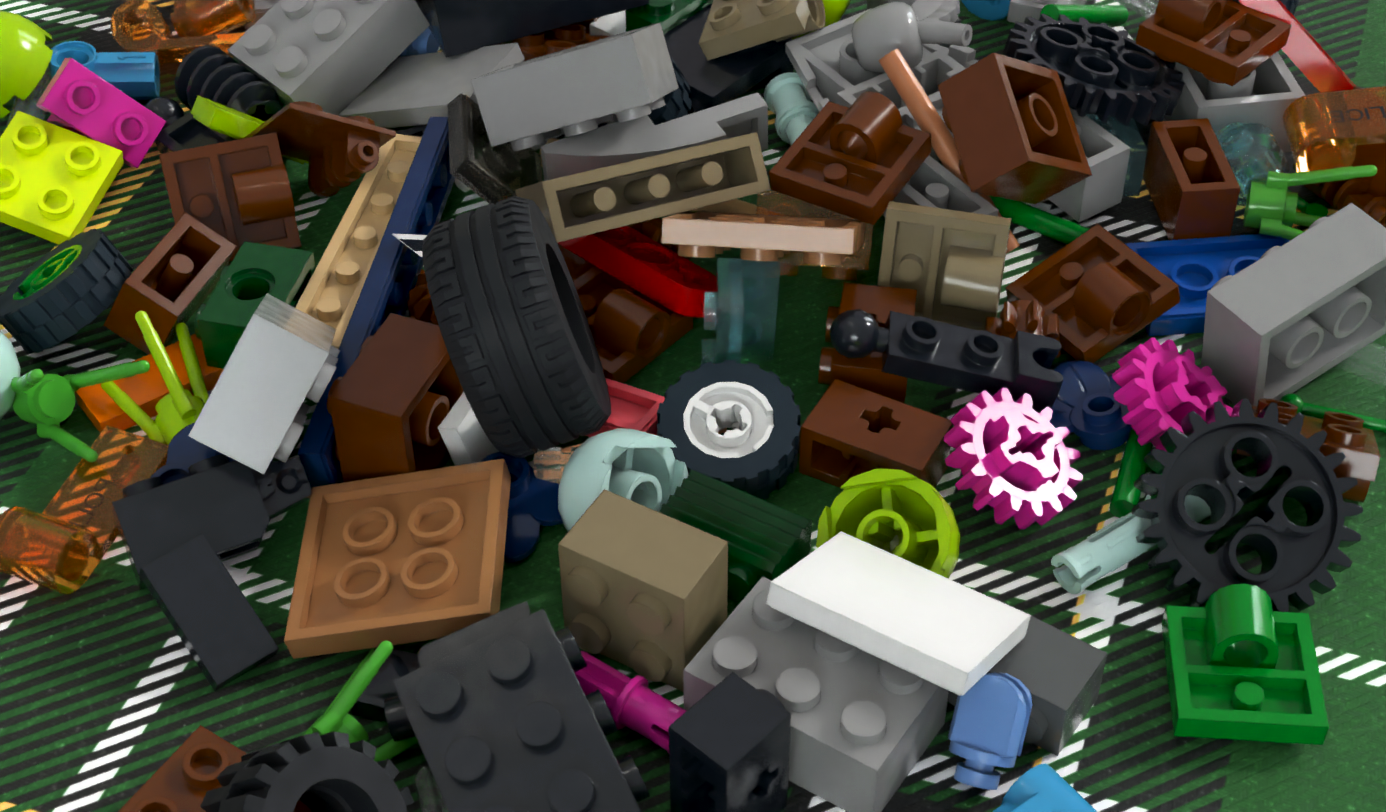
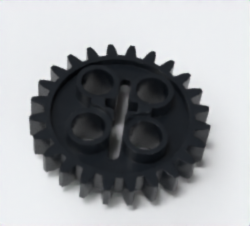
M1041 14L1039 20L1027 16L1024 23L1015 22L1014 28L1010 30L1003 51L1005 56L1056 70L1069 107L1076 110L1080 117H1084L1087 114H1096L1098 119L1104 123H1107L1109 117H1115L1126 126H1129L1131 118L1143 125H1148L1150 118L1156 121H1163L1165 115H1172L1185 85V82L1181 81L1183 72L1174 70L1176 62L1162 60L1156 56L1155 52L1135 44L1136 40L1127 38L1128 31L1126 30L1117 32L1109 28L1107 23L1103 22L1100 24H1090L1084 17H1080L1078 22H1073L1064 14H1059L1057 21L1045 14Z
M1243 398L1234 406L1230 418L1220 401L1214 402L1206 410V422L1196 412L1188 413L1181 420L1184 434L1170 427L1159 437L1167 452L1153 448L1143 459L1157 474H1142L1134 483V487L1151 496V499L1139 502L1132 508V515L1151 519L1152 525L1140 533L1136 540L1137 543H1157L1160 552L1152 557L1147 565L1150 569L1170 565L1174 572L1165 587L1169 592L1185 583L1193 588L1189 598V607L1202 605L1209 599L1211 594L1225 586L1249 584L1267 592L1271 598L1273 611L1289 612L1288 601L1299 611H1302L1315 604L1311 589L1323 595L1337 586L1327 570L1341 572L1352 565L1353 562L1338 547H1350L1361 540V535L1353 529L1344 526V521L1363 513V507L1354 503L1343 502L1342 496L1343 493L1358 484L1357 479L1336 477L1333 470L1342 463L1346 457L1345 454L1340 452L1324 457L1319 449L1324 443L1327 433L1322 430L1313 434L1308 439L1301 435L1300 432L1304 420V415L1301 413L1295 415L1287 423L1281 424L1278 423L1277 403L1271 402L1260 412L1258 417H1254L1249 399ZM1232 449L1243 450L1251 455L1257 467L1256 477L1244 476L1236 470L1231 459ZM1278 468H1284L1288 472V478L1274 493L1269 495L1251 512L1250 520L1235 529L1222 542L1214 554L1207 553L1204 549L1205 543L1219 528L1224 526L1241 510L1243 501L1259 491ZM1186 495L1198 496L1208 504L1211 511V522L1209 525L1199 524L1189 517L1184 506ZM1284 497L1294 498L1303 505L1307 514L1305 527L1295 525L1286 517L1282 507ZM1238 543L1250 545L1260 555L1262 566L1259 575L1247 572L1238 563L1236 557Z

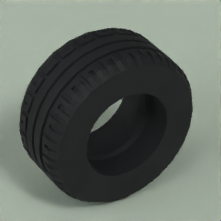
M512 196L498 201L496 205L491 203L477 208L476 211L471 210L458 215L455 219L435 224L422 245L423 265L428 290L441 334L457 377L479 424L490 442L503 454L524 458L537 453L539 450L544 451L558 446L559 443L564 444L579 438V435L585 436L599 431L611 414V403L602 364L566 262L545 217L536 203L530 199Z

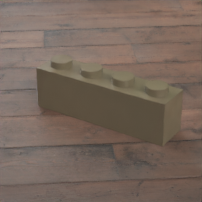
M754 132L546 180L515 191L517 197L530 199L536 203L558 243L770 191L771 188L758 134Z

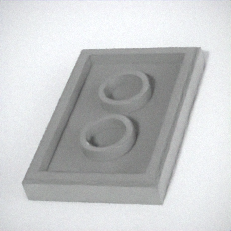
M518 43L484 46L477 50L446 57L443 51L397 57L339 116L367 117L375 122V126L386 129L427 125L430 117H449L452 122L474 120L480 113L471 79L505 66L522 62L525 58Z

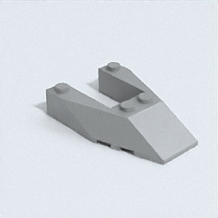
M868 10L786 42L785 52L819 112L828 101L850 107L861 93L868 91L878 92L889 98L896 105L901 114L902 125L921 130L887 74L866 71L858 63L851 31L855 20ZM922 44V61L916 67L911 68L944 122L942 116L944 104L937 85L979 60L975 59L976 50L970 47L951 45L949 48L938 44ZM1070 108L1092 175L1047 199L1077 222H1081L1121 203L1131 147L1089 117H1080L1076 110ZM933 148L929 156L893 200V202L998 216V209L978 193L971 192L968 185L937 162L940 160Z

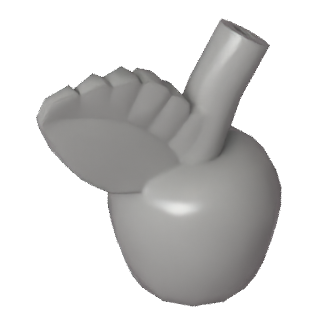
M916 0L911 6L904 2H891L870 9L855 20L851 32L860 66L866 71L883 74L885 71L880 65L879 60L891 51L898 48L909 67L914 68L922 61V44H951L967 47L972 39V27L969 24L954 23L960 13L959 0Z

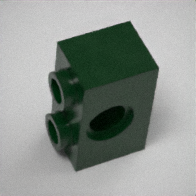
M243 242L231 264H226L223 267L219 284L208 302L200 305L195 317V334L202 341L207 366L225 368L253 313L267 293L294 308L296 307L316 269L313 251Z

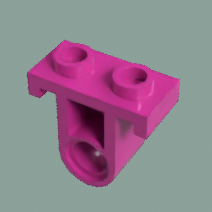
M73 58L64 59L36 104L40 109L51 113L47 122L122 150L124 163L134 168L139 167L166 123V120Z

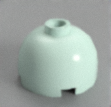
M617 428L589 437L575 449L565 465L558 488V510L566 530L569 532L604 489L660 512L663 503L667 504L669 496L674 495L677 486L681 487L683 479L689 476L685 462L675 460L673 451L670 448L676 447L670 439L625 428Z

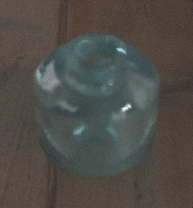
M1235 122L1224 126L1216 133V137L1240 186L1237 205H1246L1251 181L1266 183L1268 171L1289 173L1290 167L1287 158L1274 133L1267 126L1261 123Z

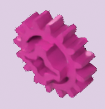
M1154 337L1147 340L1144 344L1140 343L1119 359L1118 364L1120 368L1112 373V379L1122 387L1113 394L1114 400L1127 406L1129 412L1122 419L1125 424L1131 425L1138 435L1137 441L1141 446L1151 442L1156 449L1167 452L1159 437L1170 427L1184 434L1181 420L1192 411L1200 415L1206 422V410L1214 402L1220 401L1231 418L1233 408L1225 405L1222 401V397L1228 392L1225 387L1221 386L1216 377L1212 375L1213 370L1209 366L1200 369L1195 364L1194 352L1190 349L1179 354L1173 340L1168 339L1160 345Z
M1001 388L993 396L985 390L978 394L971 402H968L951 418L950 421L954 427L944 435L943 441L956 450L945 459V463L947 466L960 469L963 474L955 483L958 490L971 488L975 492L976 497L972 506L978 511L987 504L994 508L995 523L1002 525L1013 516L1019 529H1026L1035 521L1043 526L1076 499L1077 495L1072 488L1082 481L1083 475L1070 467V465L1081 457L1080 452L1076 449L1065 447L1063 440L1069 435L1070 431L1067 427L1055 428L1050 423L1053 414L1052 409L1046 407L1039 413L1032 409L1031 395L1025 393L1014 402L1008 388Z

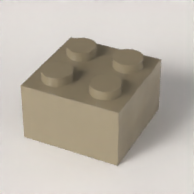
M604 489L558 543L564 628L569 627L578 647L592 654L600 653L634 669L639 675L649 681H661L684 692V668L727 619L728 541Z

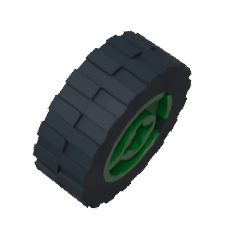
M90 229L88 232L77 234L72 239L66 240L42 256L7 287L8 289L0 296V323L27 353L43 352L44 349L52 348L66 338L76 334L81 328L96 319L103 310L107 309L118 296L126 279L134 271L133 267L102 230Z

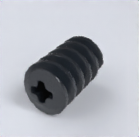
M203 45L195 48L185 56L177 69L175 92L180 102L190 110L193 108L197 95L263 121H267L284 107L278 102L279 99L274 88L263 82V80L251 73L217 46Z

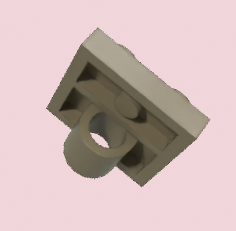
M713 0L698 44L709 61L772 40L781 42L822 29L825 26L826 20L823 1Z
M890 201L886 209L877 286L916 289L915 316L985 331L986 317H997L1011 218Z

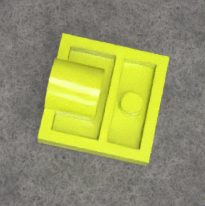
M18 110L0 137V222L58 245L72 239L84 231L124 164L122 150Z

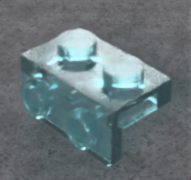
M717 258L715 292H704L703 330H713V339L701 340V364L711 361L712 364L723 363L724 360H736V363H740L741 360H771L773 358L780 282L779 261Z

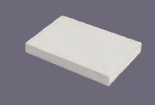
M842 531L771 581L766 602L767 605L775 610L959 696H963L1025 637L1031 615Z

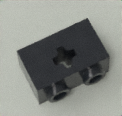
M732 672L669 726L671 812H781L787 806L791 714L786 711L776 696L765 689H756Z

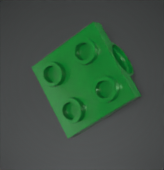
M1231 584L1218 589L1210 595L1205 607L1166 605L1162 619V632L1174 736L1323 745L1329 724L1309 613L1273 611L1271 598L1267 592L1249 584Z

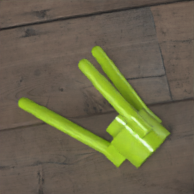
M142 310L135 314V319L170 392L156 404L155 409L158 414L155 421L113 381L101 383V387L147 434L155 451H162L169 447V443L180 430L196 422L209 396L188 326L180 322L176 325L175 330L193 395L189 390L184 389L148 314Z

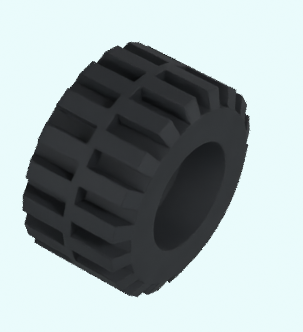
M333 731L323 735H319L318 732L302 735L241 756V762L228 765L217 776L222 787L207 791L200 807L206 812H293L298 800H300L312 812H407L406 806L414 803L408 786L399 789L396 786L394 778L399 771L389 759L379 762L374 760L376 747L364 740L350 743L349 734Z

